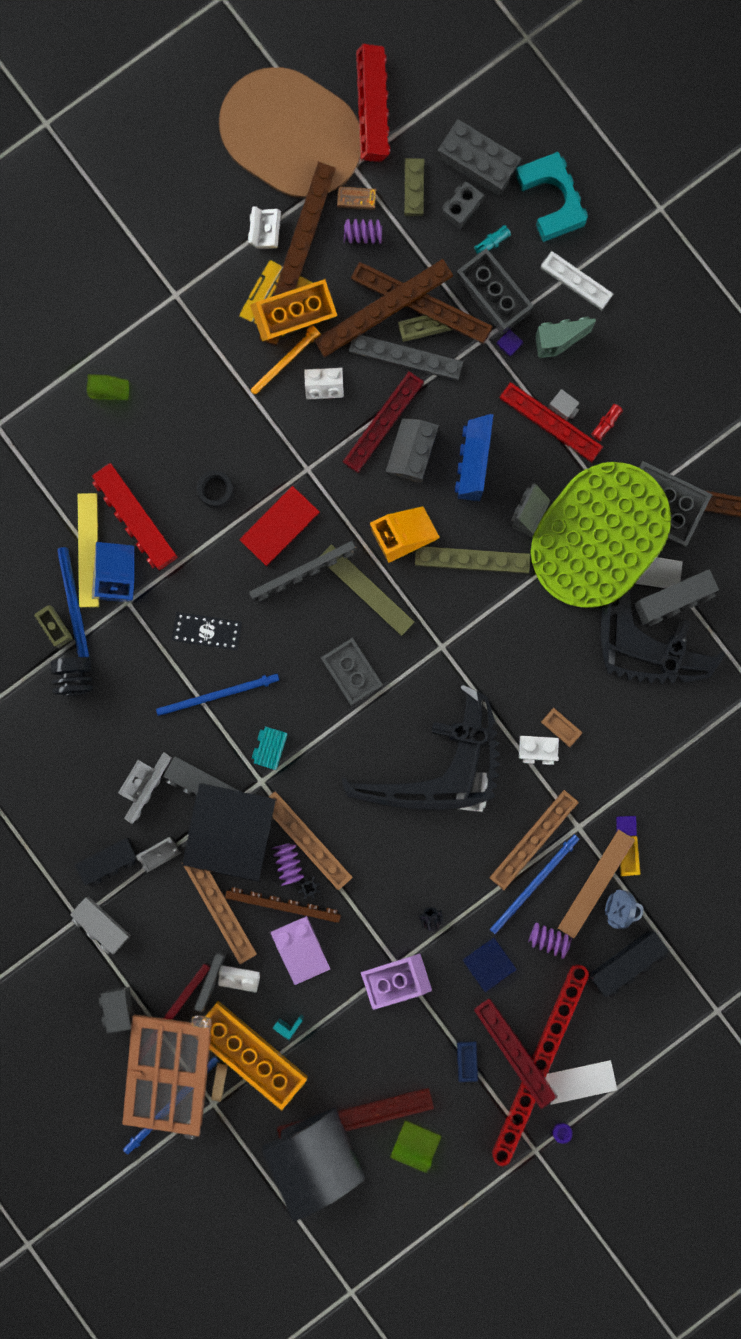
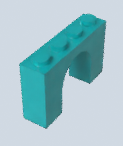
M559 152L517 167L515 173L522 191L548 183L557 186L565 197V204L560 210L537 220L536 226L543 242L585 226L588 218L586 209L580 205V195L573 188V178L565 169L567 167L564 157H560Z

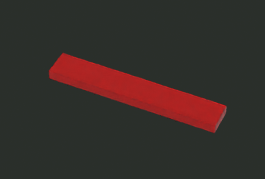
M510 382L499 397L500 400L592 463L602 450V445Z

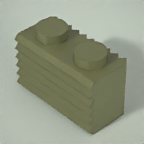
M51 605L35 613L34 617L39 621L38 623L41 624L42 630L45 631L44 633L47 634L54 647L61 648L73 640L68 629Z

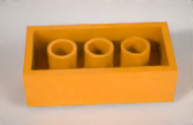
M325 279L250 305L262 341L337 316Z

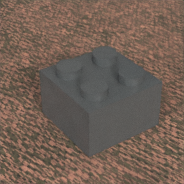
M130 986L110 989L101 993L99 1006L100 1009L104 1010V1017H102L103 1029H106L107 1033L131 1029L134 1010Z

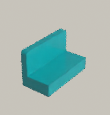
M300 1015L293 1026L279 1018L273 1029L289 1040L303 1021L304 1016Z

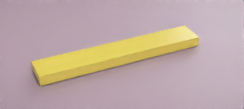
M97 493L78 494L80 608L99 607V600L92 599L96 542H98Z

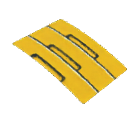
M271 260L269 261L239 315L240 317L256 323L250 305L273 297L283 268L282 266ZM300 276L296 289L312 284V282Z

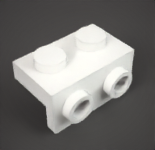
M252 207L250 232L248 234L249 244L257 249L278 247L281 217L279 209L260 210L257 207Z
M342 368L305 370L306 399L344 397Z
M221 965L218 986L257 993L260 975L259 972Z

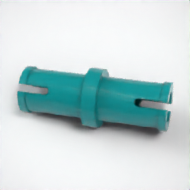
M503 225L495 233L487 235L484 241L474 247L475 252L478 254L486 248L488 250L497 248L500 242L511 236L510 230Z

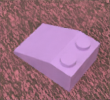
M308 916L271 931V935L294 985L330 970Z
M420 953L361 972L373 1010L432 991Z

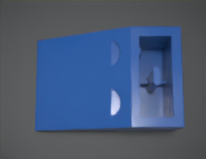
M96 542L92 599L131 602L134 591V546Z

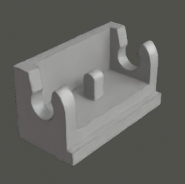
M168 837L136 855V857L141 862L143 870L149 872L180 855L181 852L173 837Z

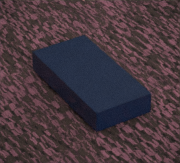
M476 1041L457 1042L458 1081L478 1082Z

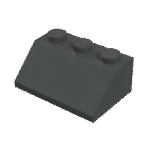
M402 419L386 473L422 484L439 425L417 419Z

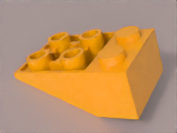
M423 506L387 514L370 523L372 533L388 563L440 538Z

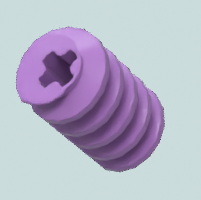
M347 219L344 225V243L348 237L349 243H352L354 238H356L357 243H360L363 238L364 243L367 244L370 238L372 244H375L376 239H378L379 244H382V225L380 221L377 220L376 224L373 225L370 219L366 225L365 220L362 219L359 225L357 219H354L353 224Z
M288 843L271 848L278 850L273 856L280 857L275 862L277 865H282L277 871L284 872L279 879L286 880V882L281 884V886L300 881L304 877V874H298L302 867L296 866L300 859H294L298 852L292 851L296 844Z
M535 923L529 941H532L533 948L538 943L539 950L546 946L547 953L554 949V956L561 952V958L563 959L569 950L572 938L569 940L568 934L561 938L560 931H557L554 935V929L552 928L547 932V928L544 925L539 930V923Z

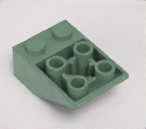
M582 317L579 321L571 322L570 319H566L558 324H552V322L542 323L541 326H538L535 335L538 358L557 356L592 331L596 319Z

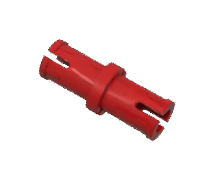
M613 404L609 412L602 416L601 422L591 433L596 440L601 441L607 431L614 427L616 419L623 412L622 408Z

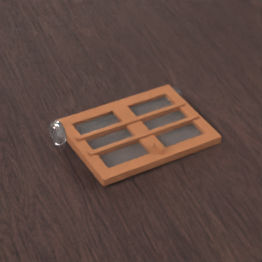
M133 1015L122 1125L181 1133L187 1139H195L196 1136L201 1134L211 1040V1018L194 1016L191 1023Z

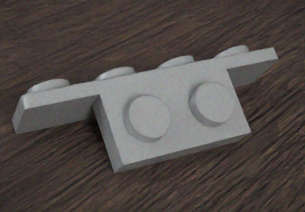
M163 752L154 768L137 760L118 793L133 801L124 818L129 823L133 824L134 821L138 820L142 807L149 802L154 787L159 785L161 775L168 769L172 757Z

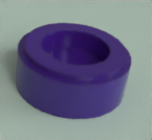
M558 1123L555 1125L553 1137L558 1143L565 1144L572 1139L573 1132L568 1124Z

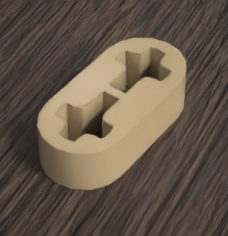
M218 1063L211 1097L213 1101H222L228 1068L226 1064Z

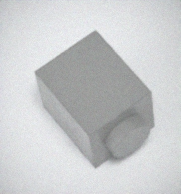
M561 389L548 408L567 421L569 417L573 419L578 413L579 409L577 407L579 402Z

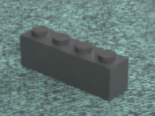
M176 756L172 759L163 776L167 778L166 783L177 787V785L184 788L183 792L190 796L197 795L199 783L239 791Z

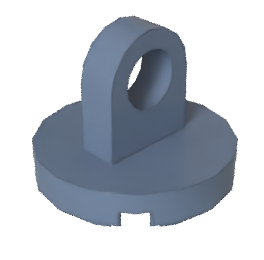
M619 889L609 896L605 907V914L608 915L609 919L607 920L608 924L618 929H625L632 922L638 921L644 911L643 906L635 901L629 891Z

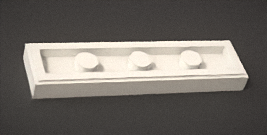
M552 251L540 267L601 311L613 295L609 290Z

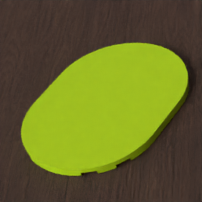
M601 463L587 468L576 475L544 513L533 535L531 560L536 576L543 587L558 600L572 606L584 608L604 606L624 596L658 557L667 542L671 527V511L665 492L650 474L634 465L626 463Z

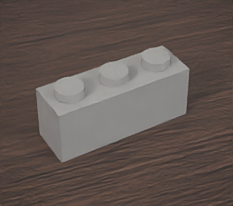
M86 897L70 914L73 917L72 922L79 928L83 926L87 930V936L93 941L97 939L102 944L100 947L107 954L110 952L112 954L116 953L131 936L90 897Z

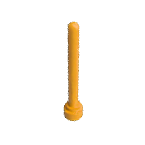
M311 325L306 330L305 337L251 388V393L257 394L310 342L313 343L314 339L321 336V333Z

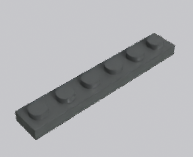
M363 335L353 339L349 349L351 354L455 381L459 380L463 361Z
M350 541L249 593L252 599L262 601L269 597V593L273 591L278 593L286 589L285 585L291 582L296 584L302 581V577L307 574L310 576L320 572L319 568L325 565L327 567L335 565L339 558L344 557L346 559L353 556L357 548L354 542Z

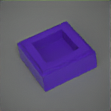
M509 330L496 345L511 357L523 344V341Z
M636 816L616 817V833L619 829L629 836H636Z

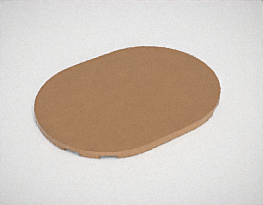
M272 67L260 69L240 79L230 89L224 99L220 111L219 126L222 141L229 155L239 166L277 191L296 198L306 197L318 162L336 167L329 192L337 190L344 185L356 170L360 160L359 122L355 114L343 100L307 76L287 68Z

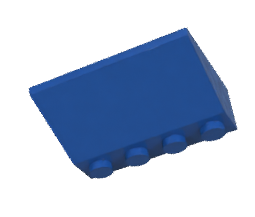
M492 414L468 420L467 426H463L462 437H466L465 444H461L460 455L463 456V461L458 464L457 474H461L460 482L456 481L455 493H458L459 499L481 500L492 430Z

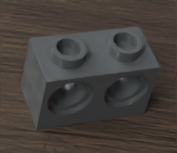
M465 182L462 186L459 185L453 193L455 196L451 201L448 199L442 207V217L458 229L463 227L482 203L484 194L468 182ZM468 194L472 199L465 200L462 196ZM458 209L461 213L455 215L451 210Z

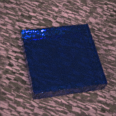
M494 937L462 959L485 992L517 970Z

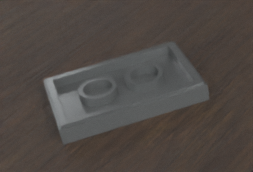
M353 637L321 657L324 665L351 706L384 686Z
M220 951L215 955L195 1010L202 1012L206 1009L218 979L221 965L223 966L227 953Z

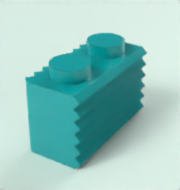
M266 726L264 730H260L257 739L260 741L259 748H255L252 754L254 764L277 771L288 733Z

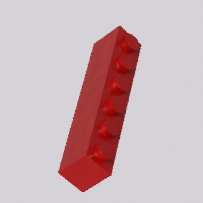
M363 44L356 51L361 160L382 162L390 153V145L388 144L389 127L387 126L389 110L386 105L388 91L386 90L387 72H385L387 57L384 54V46Z
M111 463L92 475L95 480L92 484L98 492L102 490L106 495L103 498L109 507L113 505L116 510L114 515L120 523L124 521L128 526L125 528L126 532L131 538L135 536L138 541L136 546L141 553H147L149 558L146 560L152 568L157 567L160 571L178 558Z

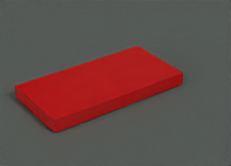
M292 486L239 540L267 567L320 512Z

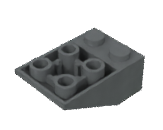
M533 483L531 488H526L511 519L514 522L512 528L530 537H533L551 501L536 484Z

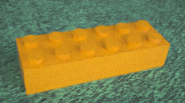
M220 1001L214 1005L198 1025L210 1027V1050L280 1110L287 1105L308 1078L306 1074Z

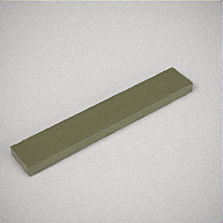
M331 544L322 555L336 548ZM339 558L335 565L328 567L401 636L415 623L347 558Z

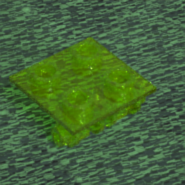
M405 1121L390 1158L427 1173L441 1136Z

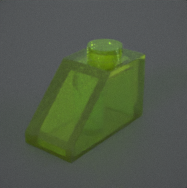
M88 374L87 394L90 398L128 400V380L109 375Z

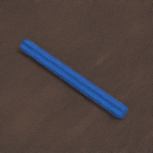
M62 547L57 552L78 657H89L69 551L67 547Z

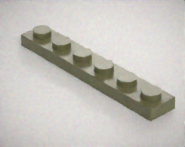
M421 547L416 550L415 566L529 574L530 554Z

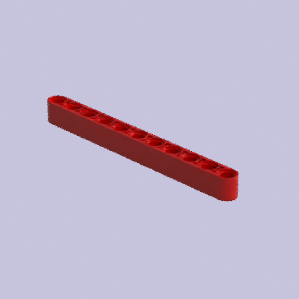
M580 964L573 965L570 968L532 1057L535 1064L539 1059L545 1060L544 1068L539 1069L545 1078L589 976L588 970ZM577 969H582L584 972L583 977L580 979L574 977V972ZM569 987L576 988V994L573 997H568L566 994ZM561 1005L568 1006V1012L565 1015L559 1014L558 1010ZM554 1023L561 1025V1029L557 1033L551 1031V1026ZM546 1041L553 1042V1048L550 1051L543 1049V1044ZM523 1082L519 1087L492 1151L493 1159L499 1166H506L511 1161L536 1102ZM521 1097H530V1102L527 1105L520 1104ZM515 1114H520L522 1120L519 1123L512 1122V1117ZM511 1132L515 1135L514 1139L509 1142L504 1140L505 1134ZM505 1151L507 1156L505 1159L500 1160L496 1157L497 1153Z

